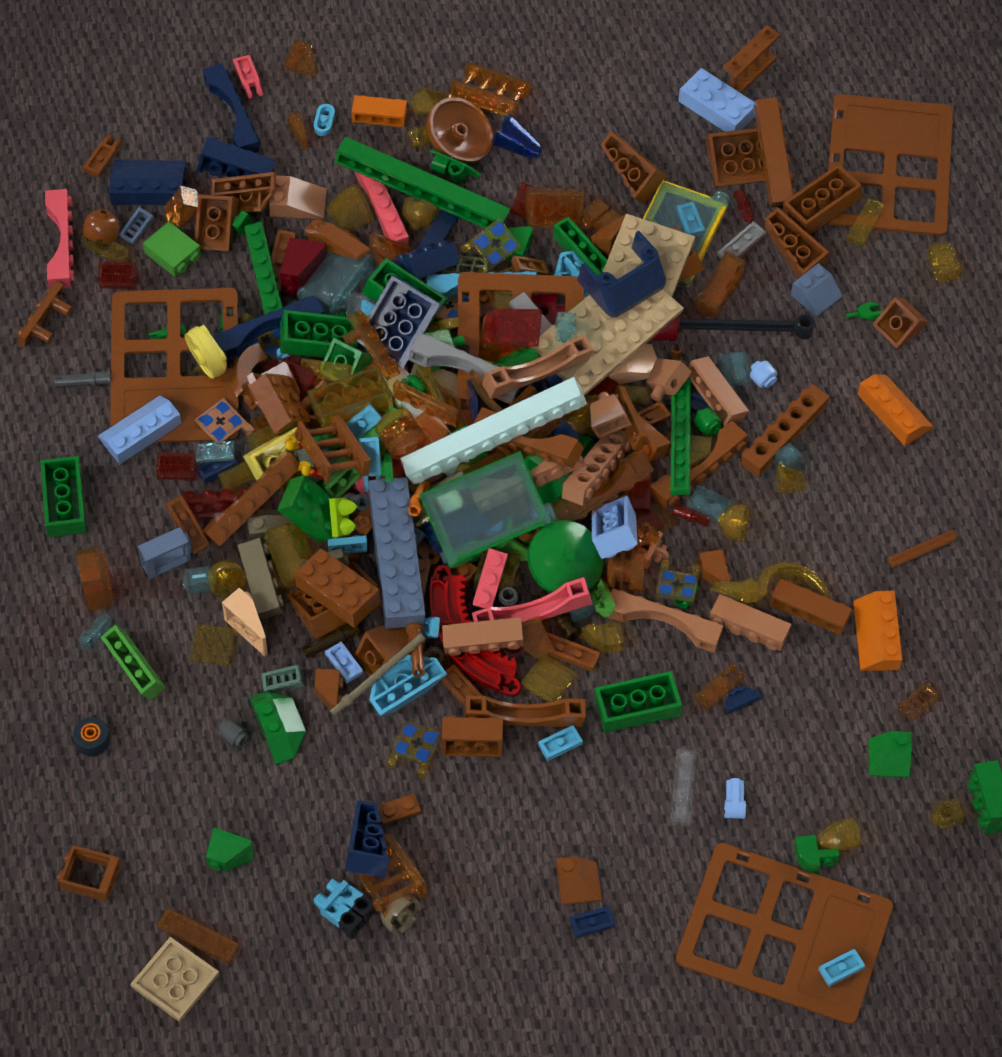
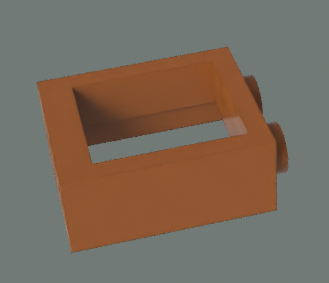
M72 845L71 851H68L65 855L64 863L66 864L64 869L59 871L57 877L61 890L108 902L121 867L119 857ZM78 859L107 866L99 889L69 882Z

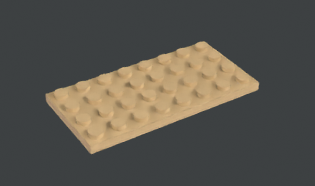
M629 261L613 276L619 279L637 267ZM662 289L620 316L610 317L588 295L533 341L529 348H535L540 358L562 346L567 341L585 335L593 348L589 361L557 373L564 381L575 377L585 396L682 313L684 307Z

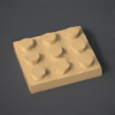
M169 937L130 985L156 1006L181 1022L219 976V971Z

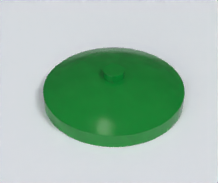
M568 520L551 522L534 535L528 548L527 557L530 572L535 581L549 593L554 592L567 582L583 577L588 589H591L601 576L603 559H601L592 541V533L579 523Z

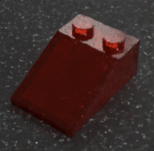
M497 309L487 311L482 347L499 354L539 346L542 310Z

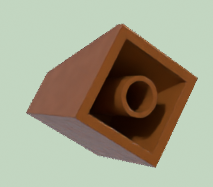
M385 625L365 632L353 657L369 677L407 645L409 635L406 633V627L385 629Z

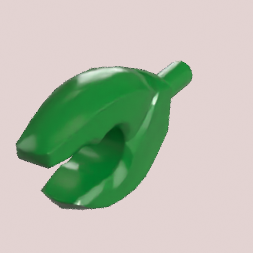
M867 302L857 308V312L846 314V318L858 316L860 320H876L884 310L873 312L871 310L877 309L879 304Z
M408 375L407 379L401 380L408 393L417 398L423 397L429 404L433 403V400L426 394L427 388L424 382L418 376Z

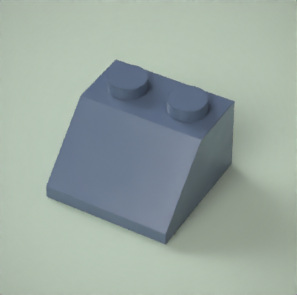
M819 263L792 285L791 296L816 317L842 298V294L832 274Z

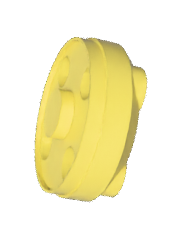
M202 325L189 330L184 335L185 340L202 370L211 379L225 373L227 358L208 329Z

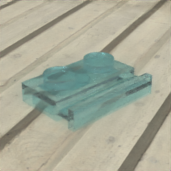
M746 351L728 352L727 354L719 353L721 373L730 386L751 385Z
M698 485L696 491H694L686 504V509L720 524L732 505V500Z

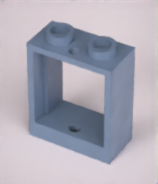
M179 527L138 546L141 565L149 579L191 561L190 553L193 551L187 532L183 533Z

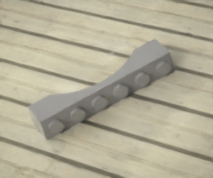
M419 333L411 347L408 359L424 367L448 366L472 374L482 382L486 372L499 368L497 365H492L481 358L474 357L463 350H458L447 343H442L422 333ZM521 388L495 398L511 404Z

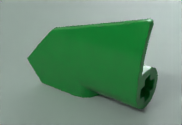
M430 149L429 152L436 154L431 163V169L445 176L450 174L455 183H463L468 176L474 178L481 176L478 171L469 165Z

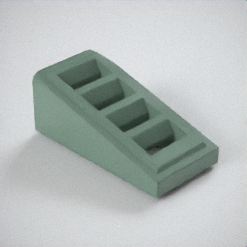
M299 664L261 673L264 692L305 687L303 669ZM285 675L289 676V681L287 682L285 679ZM277 676H280L281 683H278ZM270 677L273 678V685L269 683Z

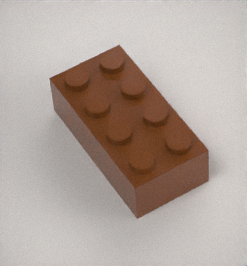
M837 164L783 202V211L804 231L811 235L862 199V185Z
M323 549L317 551L294 573L296 586L354 628L381 603L380 592L377 587Z

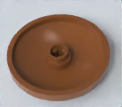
M452 97L441 100L431 109L427 118V131L432 144L440 153L467 165L479 162L489 153L493 144L492 127L486 115L476 105L465 99Z

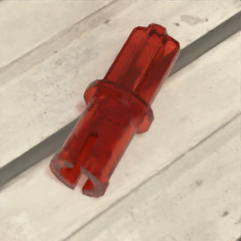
M737 190L734 192V197L738 204L737 209L741 212L745 222H751L754 218L750 208L751 203L747 200L743 190Z
M675 504L672 515L683 518L688 523L692 521L703 526H708L710 523L709 516L696 512L694 508L689 509Z

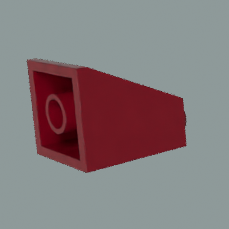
M289 238L280 271L282 293L287 296H300L327 265L326 243Z

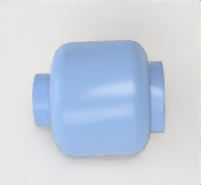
M756 361L751 366L750 377L758 387L769 388L777 381V370L768 361Z

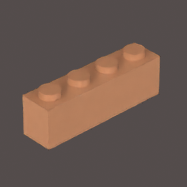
M710 357L692 360L688 366L691 370L688 378H690L709 407L720 416L723 426L725 427L731 421L735 424L741 423L749 410Z
M719 594L710 612L709 621H717L724 625V628L729 629L731 633L746 636L754 643L760 642L765 644L771 650H782L791 629L790 623Z
M521 617L442 625L445 654L451 656L460 655L461 652L475 654L479 653L480 650L494 652L499 651L500 648L518 649L520 646H524Z

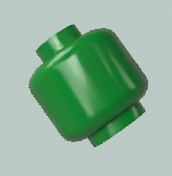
M705 408L696 413L694 425L703 435L713 436L720 431L722 419L713 409Z

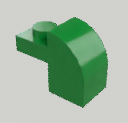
M816 835L795 837L793 844L795 857L803 869L818 873L820 865L831 867L838 863V848L818 850Z

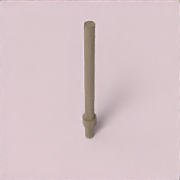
M420 633L349 695H344L341 698L342 701L333 707L330 712L336 716L344 708H349L357 697L421 644L425 637Z

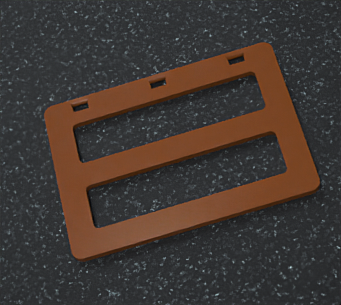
M463 272L458 277L457 336L463 335L466 344L463 347H469V354L479 358V293L481 291L510 292L512 300L525 292L530 300L533 293L562 294L565 296L566 315L584 300V288L577 281L578 277ZM463 293L469 294V302H463ZM512 309L513 353L520 348H529L531 344V331ZM457 369L458 429L465 425L470 426L473 424L470 417L467 381L477 379L472 374ZM462 400L468 401V410H462ZM585 405L565 415L567 423L578 434H583L585 430Z

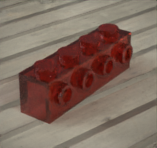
M251 487L241 488L240 491H233V489L229 488L222 489L221 492L204 490L202 493L195 494L194 491H186L180 495L184 497L195 518L213 517L225 511Z

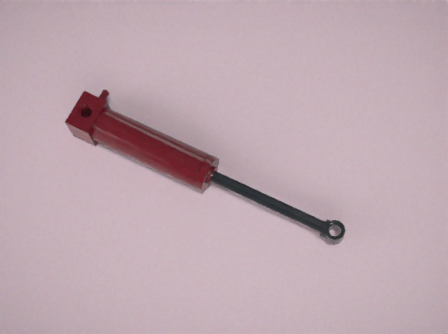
M540 293L531 295V301L551 325H554L565 315V304L556 303L557 295ZM802 314L798 318H794L793 321L680 318V315H678L650 340L676 341L677 333H679L680 329L793 332V335L805 340L812 336L815 320L808 314Z

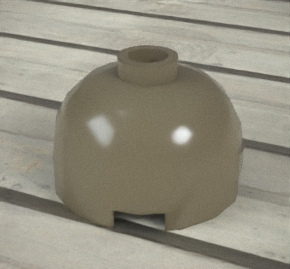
M396 893L386 897L382 902V923L394 935L398 931L404 933L416 921L414 915L417 910H421V903L408 893Z

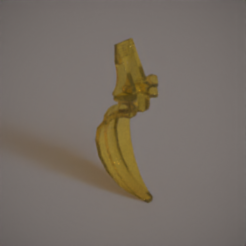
M787 562L769 565L760 573L756 582L753 581V577H750L742 582H715L711 587V590L738 599L742 604L748 606V603L761 601L767 594V585L770 578L777 576L791 577L812 585L822 595L831 599L830 592L824 582L813 571L799 564Z

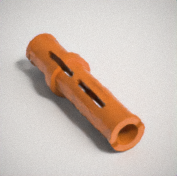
M425 479L423 482L418 483L415 494L410 499V506L408 508L410 515L418 516V513L420 514L423 504L418 494L429 490L431 486L429 480Z

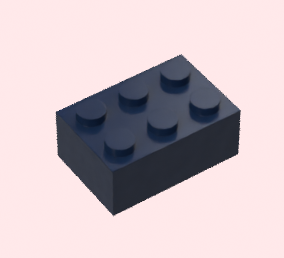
M446 240L427 244L424 248L413 249L408 254L397 255V259L392 261L418 279L460 263L454 242L446 243Z

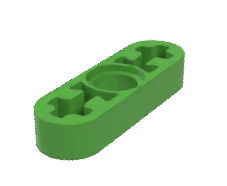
M599 578L597 583L589 589V593L596 611L601 616L608 617L614 611L615 603L608 584Z

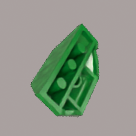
M270 691L249 697L275 765L294 759L306 734V730L293 698Z

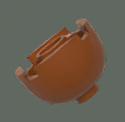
M99 209L87 215L83 224V234L88 239L95 242L99 239L103 240V243H110L118 238L120 225L117 217L107 209Z

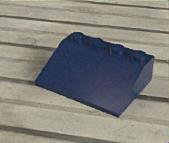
M114 160L109 188L111 205H183L186 161Z
M392 275L355 341L404 369L409 359L410 349L419 333L424 334L441 304L398 276Z

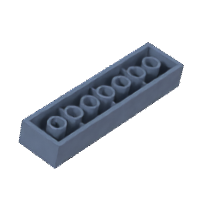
M407 477L393 478V482H386L385 479L369 480L368 495L385 629L407 627L411 623H420L424 626L425 609L413 518L408 513L410 495Z

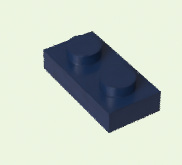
M228 451L197 467L196 471L204 483L207 484L239 466L238 462Z
M609 906L569 918L575 938L615 928V922Z

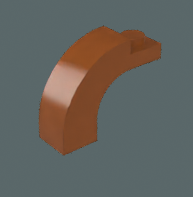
M258 343L248 347L234 363L230 375L234 395L236 398L243 396L245 403L252 411L258 408L248 386L247 375L251 374L252 370L260 367L267 360V356Z

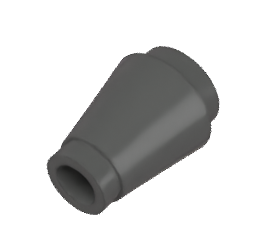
M506 587L500 591L499 600L504 607L514 606L518 600V593L514 588Z

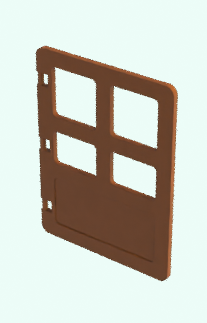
M845 94L836 95L833 101L828 171L837 164L843 168L845 150L884 154L883 174L847 171L860 184L882 187L880 217L841 213L829 221L828 224L938 236L944 235L947 231L952 107L945 104ZM837 112H843V119L837 118ZM834 155L840 156V162H833ZM897 156L936 159L937 178L933 180L898 176L896 174ZM904 188L935 192L934 222L895 219V189Z
M235 289L118 291L112 295L110 428L158 396H162L172 403L180 413L182 424L154 443L213 441L194 420L222 398L239 413V397L236 398L230 382L232 368L226 367L225 373L214 379H211L209 376H181V353L191 352L185 338H181V304L222 302L223 331L238 325V294ZM167 304V337L165 339L126 340V305ZM227 309H233V316L227 317ZM166 353L167 375L165 377L125 378V355ZM236 357V358H234V359H231V360H233V363L236 362V360L238 359V357ZM239 431L228 440H235L239 436Z
M719 843L713 851L679 946L676 962L681 967L846 1024H853L857 1020L893 904L888 898L862 891L859 888L800 870V868L752 852L741 850L726 843ZM737 855L749 857L748 863L736 859ZM726 862H731L769 876L757 914H750L715 902L712 899ZM798 874L808 877V883L797 880ZM784 882H790L814 892L801 930L779 924L771 919ZM858 895L870 898L869 904L857 900ZM711 915L750 929L751 932L737 969L693 954L706 916ZM767 935L796 946L785 982L782 985L756 977L752 973L764 937ZM855 949L865 964V969L828 987L818 970L819 966Z

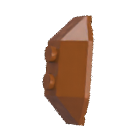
M269 172L212 179L211 195L239 198L238 213H241L242 210L246 213L263 212L275 192L276 173Z

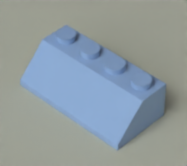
M158 396L98 435V438L120 465L181 425L180 413L168 399Z

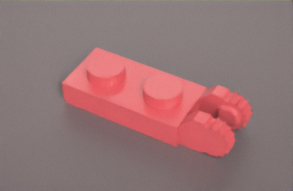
M250 55L233 59L234 67L248 99H252L250 87L255 86L258 96H263L260 80Z

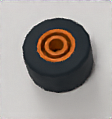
M86 717L75 725L73 740L80 753L86 756H97L108 748L110 733L106 723L100 718Z

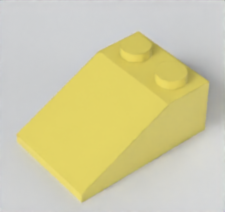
M297 427L262 444L243 456L256 480L262 476L268 466L284 450L290 452L297 460L296 449L289 451L285 444L287 436L295 437Z

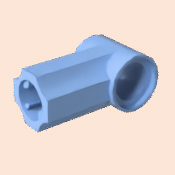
M732 778L726 781L724 818L745 819L744 781L739 778Z

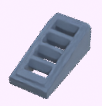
M138 207L118 236L134 245L155 222L154 215ZM138 222L139 224H141V227L137 226L135 223ZM133 227L138 231L134 232L133 230H131V228ZM129 232L130 234L134 235V237L130 238L126 235V233Z

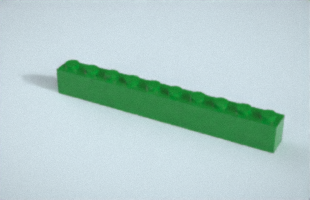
M348 137L343 139L337 150L334 163L485 229L494 227L498 221L504 225L510 208Z

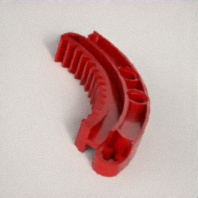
M440 565L435 569L430 582V608L432 617L440 618L438 638L443 648L442 625L471 622L465 602L466 587H468L467 578L461 574L458 576L452 575L450 568L446 565ZM443 571H446V575L448 576H444L443 581H441L439 574H442ZM480 650L479 653L475 654L464 652L465 654L462 657L448 654L453 663L464 674L481 686L509 697H515L520 693V682L514 678L518 669L515 657L509 661L508 655L502 658L501 652L496 654L495 651L491 652L489 650ZM501 679L504 680V685L511 686L513 683L517 689H513L510 692L508 687L503 686V690H500L502 687Z

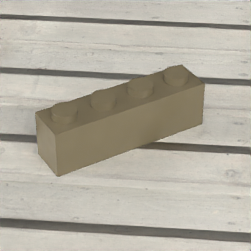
M260 538L239 544L238 548L260 620L282 614L281 606H284V601L281 594L278 595L277 593L279 584L277 578H273L272 572L275 570L272 561H268L267 555L270 554L267 544H263Z

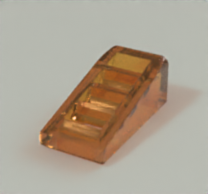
M295 111L287 115V127L303 150L308 149L306 131L300 112Z
M925 681L898 706V709L912 722L940 698V694ZM924 691L931 696L930 699L923 694ZM918 696L925 701L924 704L917 699ZM913 700L920 706L919 709L911 703ZM907 705L915 712L913 715L905 708Z

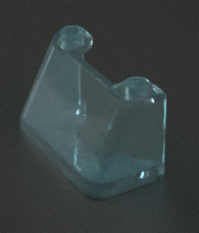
M328 252L327 257L304 287L299 288L297 292L298 301L315 295L324 310V314L340 316L337 314L338 310L345 306V299L361 278L365 280L366 276L370 277L374 273V255L368 253L359 260Z

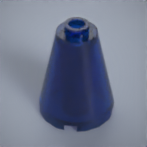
M510 114L501 124L500 130H497L492 143L497 147L531 160L534 157L537 159L542 152V145L515 116Z

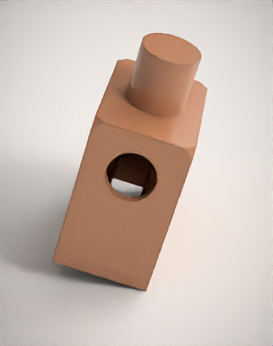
M657 358L647 380V384L653 389L650 397L659 402L664 394L675 395L691 374V370L682 361Z
M602 392L598 395L599 400L590 405L591 427L598 438L632 425L621 403L614 394L609 396L607 392Z

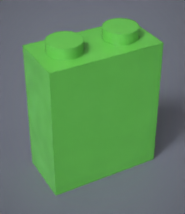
M170 222L166 223L143 243L144 253L174 277L184 273L191 263L197 262L201 256L200 245Z

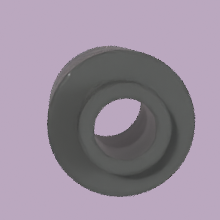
M231 719L224 720L218 727V735L232 746L239 748L248 739L246 730Z

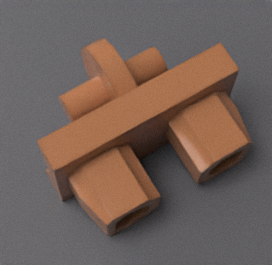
M659 531L656 535L646 532L642 544L648 546L649 549L646 550L638 547L635 553V559L643 562V567L646 569L649 568L654 556L656 557L654 561L657 563L661 560H667L669 557V553L666 551L667 546L662 545L660 548L663 533Z

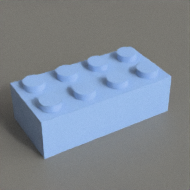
M702 68L680 88V103L725 132L742 130L755 117L754 101Z
M627 495L592 509V541L601 559L614 557L618 552L623 550L629 551L637 545L636 513Z

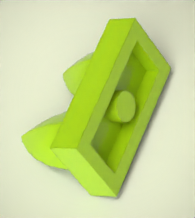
M347 497L329 499L332 537L351 536L350 533L355 529L356 525L349 519V514L357 508V505L348 500Z

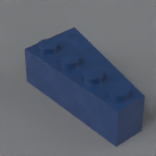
M207 137L196 172L208 171L213 176L223 174L227 177L272 172L275 160L267 156L255 154L250 150L238 148L233 144L221 142L216 138Z
M357 800L345 871L385 878L389 864V855L386 852L387 846L383 839L384 832L381 829V819L377 804Z

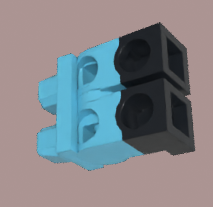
M332 878L326 886L327 890L331 892L330 896L326 897L324 894L319 893L314 898V904L320 909L322 916L336 925L352 940L362 929L363 923L366 924L377 912L376 903L350 886L345 880L339 882Z

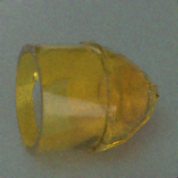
M854 818L833 821L820 832L816 839L817 844L821 848H838L839 852L858 848L861 845L860 832Z

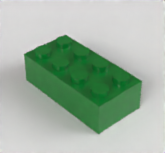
M385 258L367 280L362 294L377 302L391 276L396 275L441 304L428 325L429 327L442 311L447 297Z
M284 310L280 321V353L325 358L333 338L358 347V342L355 341L358 336L357 318Z
M79 456L40 460L45 527L48 537L87 533Z
M671 671L600 686L594 689V701L604 733L681 716L682 703Z

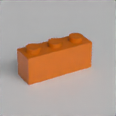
M354 95L351 111L352 122L404 127L407 101Z

